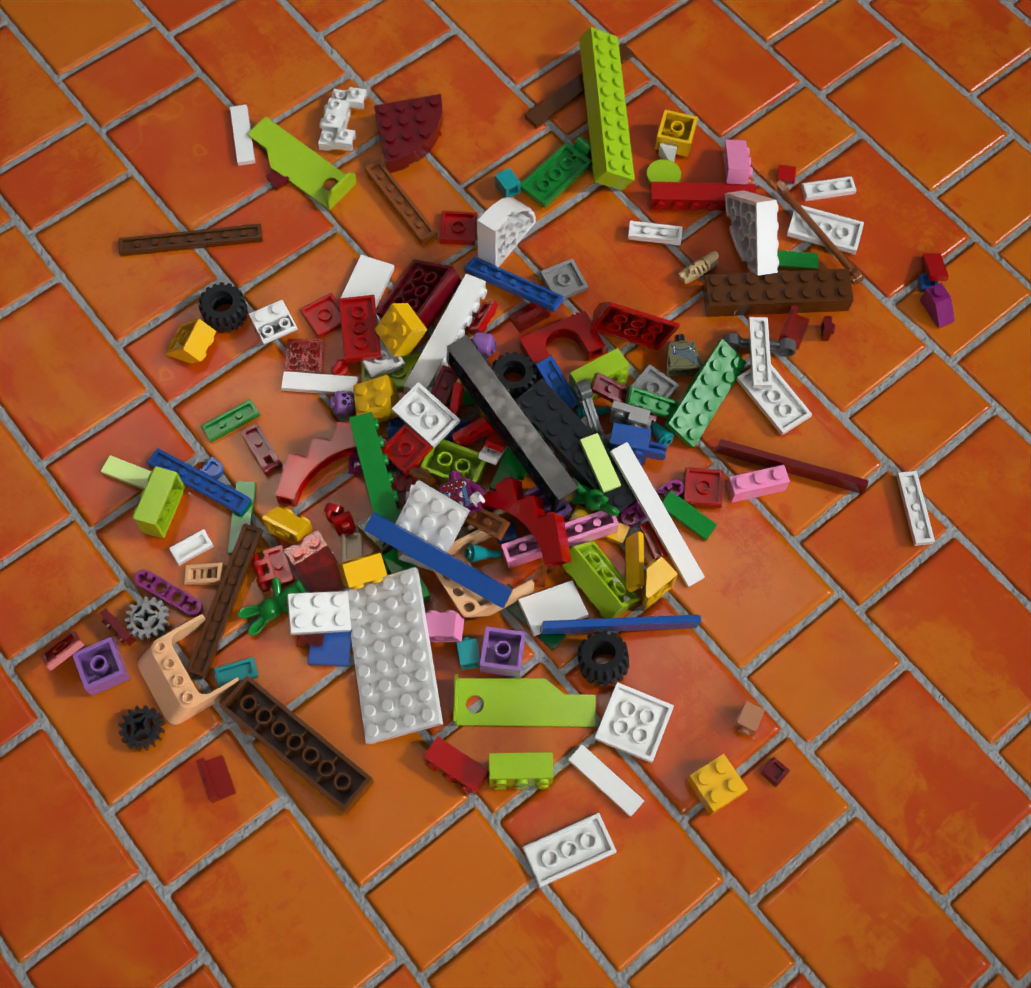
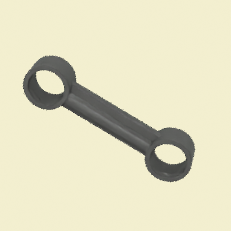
M735 333L723 336V340L735 351L740 349L750 350L749 339L741 338L740 335ZM783 338L778 341H769L771 352H777L778 355L784 357L793 356L796 353V341L793 339Z
M584 379L574 383L576 395L582 403L590 430L593 434L598 433L602 443L608 449L609 442L602 431L588 381Z

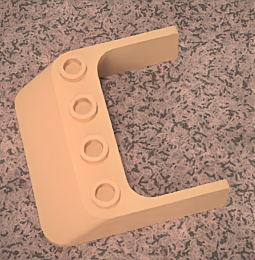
M478 529L453 542L448 553L470 565L465 558L466 547L470 543L477 545L493 536ZM432 569L456 608L464 617L491 616L517 602L518 599L532 594L534 590V582L532 580L513 589L505 607L501 608Z
M203 614L156 639L138 661V668L165 719L172 725L181 724L229 696L241 682L237 677L209 694L199 693L173 648V644L203 628L206 621Z

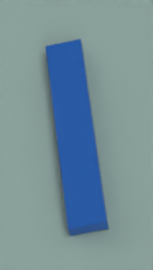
M473 257L464 267L465 273L552 312H555L564 301V296L477 257Z
M159 448L156 449L147 462L148 466L152 468L156 466L177 472L185 486L240 516L251 502L250 497Z

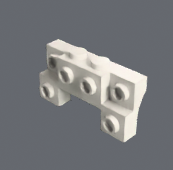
M350 87L349 91L334 89L328 104L324 106V118L320 120L322 132L318 142L319 150H353L352 142L356 138L355 130L346 129L351 114L350 108L364 110V99H367L366 89Z

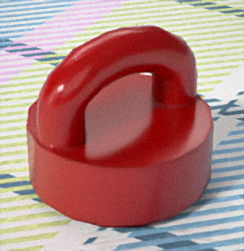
M344 359L334 360L330 364L331 374L340 376L348 374V364L345 363Z
M327 503L324 509L327 520L333 523L331 515L337 516L342 514L344 508L337 504Z

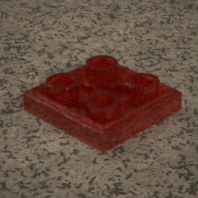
M288 339L284 371L322 374L325 341Z

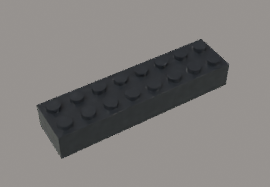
M540 379L517 398L521 404V410L525 415L528 414L534 428L541 431L545 443L552 446L556 458L565 464L567 470L581 485H586L590 489L600 490L579 442L580 439L593 435L592 431L543 379ZM603 444L621 484L620 487L603 493L609 499L606 504L614 506L620 511L616 516L617 518L637 499L611 456L610 451Z

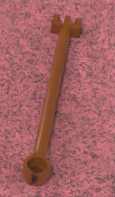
M779 180L777 182V193L782 199H786L844 268L849 270L851 283L854 285L863 281L862 273L855 266H852L790 194L788 186L782 180Z

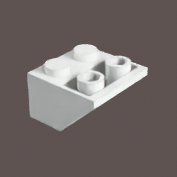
M283 300L249 314L252 325L263 344L298 330Z

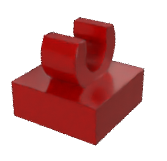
M350 511L331 518L338 536L342 534L345 537L353 534L352 531L356 529Z

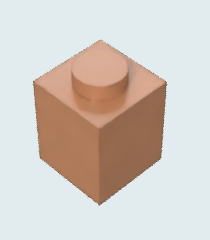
M746 701L734 728L738 729L737 731L742 735L753 736L757 731L765 709Z

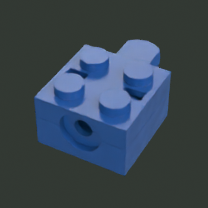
M619 423L613 424L609 451L628 442L640 465L644 466L646 458L664 460L666 458L667 446L650 441L652 429Z

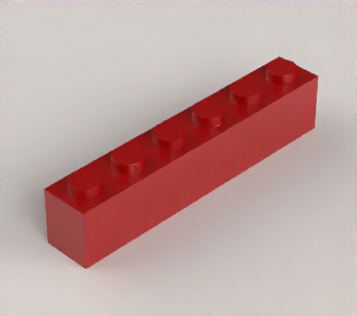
M651 181L650 209L726 211L725 193L748 191L756 194V184Z

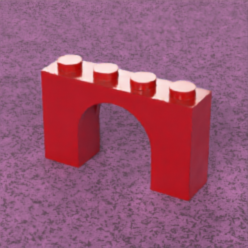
M586 311L576 312L569 318L560 319L548 327L543 326L536 332L523 335L520 338L519 345L525 357L529 356L531 362L534 361L535 364L550 356L546 347L557 338L574 340L588 361L603 355L605 351V344L598 332L590 330L592 322ZM537 370V380L539 381L542 377Z

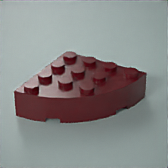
M441 94L374 105L375 119L385 163L390 173L408 168L415 161L418 162L427 155L437 142L443 122Z

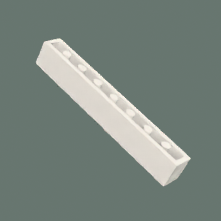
M465 274L405 382L404 396L418 382L431 393L442 365L448 366L447 346L464 336L466 326L469 327L472 322L473 313H477L480 307L479 302L486 297V281Z

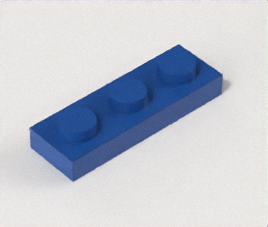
M552 355L535 364L542 379L570 409L580 404Z

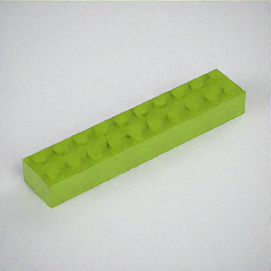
M590 27L579 38L594 182L618 190H624L635 181L618 37Z

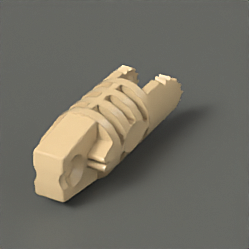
M716 251L710 252L690 264L679 273V279L684 284H687L718 266L717 259L719 258V253Z

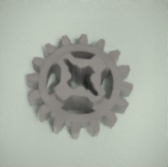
M145 597L143 602L137 599L136 606L130 605L132 611H126V614L130 617L125 619V622L129 624L127 629L132 631L131 634L134 637L138 636L140 640H143L146 636L150 641L152 635L159 638L158 633L160 631L166 632L163 627L170 625L166 620L171 618L170 614L166 613L169 609L167 606H164L161 600L157 602L155 597L151 601H149L148 597ZM152 607L157 608L160 612L153 611ZM136 625L142 626L144 630L137 628Z

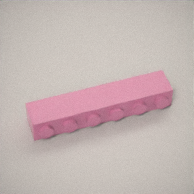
M599 511L566 522L565 527L569 548L618 532L619 523L616 516ZM533 534L501 544L502 554L508 569L543 557Z

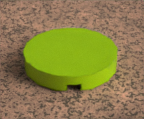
M660 159L649 165L646 177L650 186L651 181L680 182L681 171L674 162Z

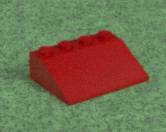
M612 302L599 303L593 312L590 330L659 350L676 332L680 324Z

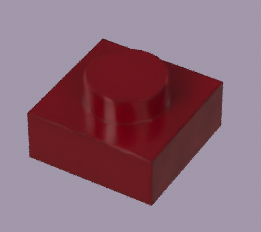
M824 316L821 323V341H829L831 334H834L835 324L832 323V316Z

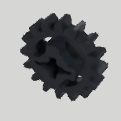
M144 705L141 710L139 706H136L135 712L129 709V716H122L125 722L119 723L118 726L123 728V730L118 733L120 736H124L121 741L124 744L128 743L127 746L130 749L135 746L137 751H140L141 747L147 751L148 745L156 746L154 742L156 739L162 740L159 734L165 733V730L161 728V726L165 725V722L160 720L162 715L156 713L157 710L152 707L149 710V707ZM155 722V729L153 730L152 724ZM140 726H142V727L145 726V729H144V730H141V729L139 730V727H140Z

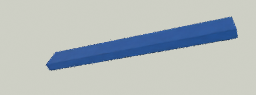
M376 512L372 513L364 531L501 608L505 607L513 589Z
M677 615L543 621L540 626V634L697 628L701 623V616Z

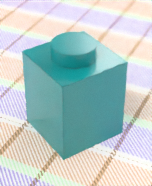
M510 168L501 170L495 175V186L504 198L513 197L520 193L521 182Z
M462 638V642H457L461 670L480 667L477 638Z

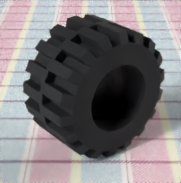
M224 282L220 283V285L213 284L211 288L207 287L206 292H202V298H199L198 301L204 323L215 331L218 330L219 333H223V331L229 333L232 329L234 331L237 330V326L244 324L243 321H246V314H248L247 305L241 290L236 286L232 287L230 283L225 285ZM220 305H231L226 311H215Z
M514 351L513 354L506 352L505 356L501 354L498 356V360L495 359L493 365H491V369L497 371L501 383L508 386L513 399L519 398L536 383L537 369L535 368L534 361L531 362V358L529 356L525 357L523 353L519 355ZM509 373H518L523 376V379L518 382H510L504 376Z
M597 631L595 635L589 634L587 635V640L583 639L581 641L582 646L579 645L577 657L580 672H582L584 679L587 678L590 684L595 682V686L598 687L600 684L608 687L610 683L613 686L617 680H623V675L626 676L628 673L629 655L627 645L620 636L616 637V633L613 632L608 634V631H603V633ZM600 654H609L614 657L605 664L593 661Z

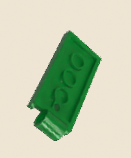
M579 136L573 146L566 142L521 183V190L543 208H546L593 165L592 161L587 158L591 155L590 142L583 136Z

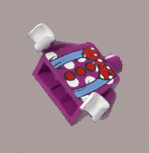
M459 471L450 472L448 474L450 482L440 486V493L469 509V514L482 510L480 501L482 503L485 502L483 498L484 490L475 481H470L466 477L461 478Z

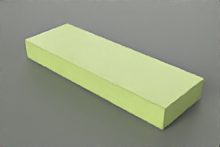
M598 433L580 439V445L601 492L605 493L620 487V481Z
M111 455L101 470L104 475L142 490L146 489L149 474L152 472Z

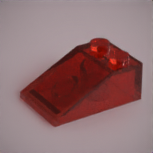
M318 530L284 550L288 561L309 593L337 592L346 587L343 586L337 567L338 561Z

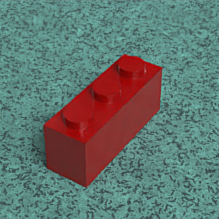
M439 736L436 737L423 756L426 762L425 765L432 771L439 770L443 773L442 777L450 783H453V781L457 782L460 785L459 788L468 795L470 793L476 795L489 776L488 769Z

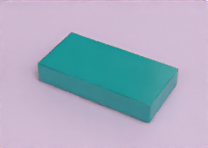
M254 657L214 668L218 688L237 677L240 681L247 675L252 679L259 677Z

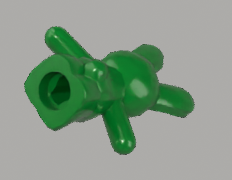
M578 482L575 500L571 502L572 504H585L592 511L602 510L611 516H617L620 512L614 506L606 504L609 499L600 490L590 489Z
M274 577L272 579L274 597L265 598L259 605L239 610L238 616L242 619H247L257 614L261 615L250 626V635H257L269 621L278 618L282 611L288 614V594L307 593L299 580L281 590L280 579Z

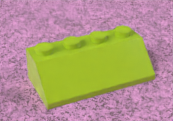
M594 541L579 544L570 549L572 562L563 564V568L575 580L576 585L584 591L588 600L596 606L603 618H618L642 600L635 591L629 592L626 590L625 578Z

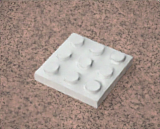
M418 480L395 524L448 553L470 510Z
M617 682L594 740L652 763L674 705Z

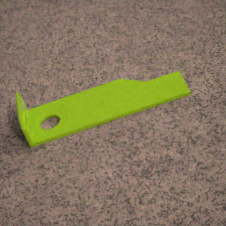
M266 116L247 133L250 138L267 149L271 169L284 177L288 176L290 178L289 182L328 210L356 184L355 173L348 172L344 174ZM334 179L338 183L330 191L326 190L323 186L324 182Z
M455 674L454 726L596 727L595 695L564 694L545 678H458V674ZM472 696H478L484 702V707L479 713H471L466 708V702Z

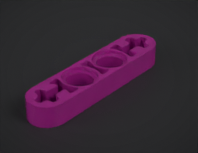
M673 479L655 491L658 495L666 497L672 490V486L675 488L679 487L678 492L676 490L672 492L681 497L684 491V484L680 480ZM636 502L622 512L620 522L633 528L646 520L647 517L645 513L640 511V505ZM636 511L637 515L633 517L632 522L630 520H625L626 516L631 517L634 515Z
M142 569L136 573L134 580L141 589L189 617H197L202 613L203 606L194 596L149 570ZM147 576L152 584L150 585L146 581L142 582L141 577L145 578ZM159 584L166 586L165 591L162 593H156L155 591ZM174 594H181L182 599L179 602H172ZM186 601L192 606L196 604L197 609L190 611V608L185 604Z

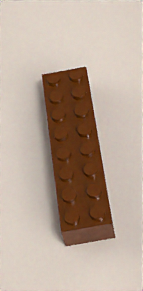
M848 269L781 271L765 275H756L754 273L705 275L702 285L706 317L849 311L854 300Z
M247 675L219 706L226 715L345 815H348L373 785L372 777L250 676Z

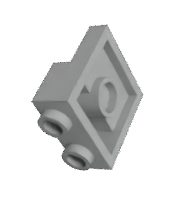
M614 400L609 422L650 429L652 418H649L650 410Z

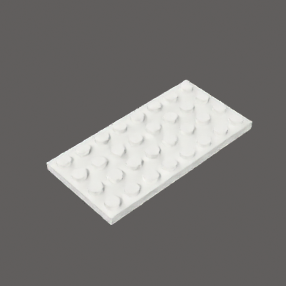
M415 567L382 577L383 581L372 584L371 581L363 583L364 587L359 589H344L348 591L353 655L365 741L369 745L443 725L419 571Z

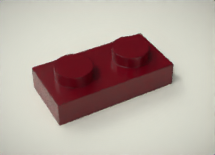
M107 608L100 612L104 618L101 622L109 630L112 627L117 632L114 636L121 643L126 641L131 646L136 642Z

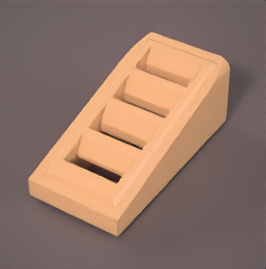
M222 562L186 565L184 584L220 585L227 565ZM194 570H196V579H193Z

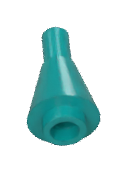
M579 405L575 414L581 420L586 415L583 406ZM609 406L595 407L597 416L610 413Z
M656 421L651 423L657 443L665 444L666 446L670 445L674 434Z
M472 543L465 549V558L469 563L501 557L500 550H489Z

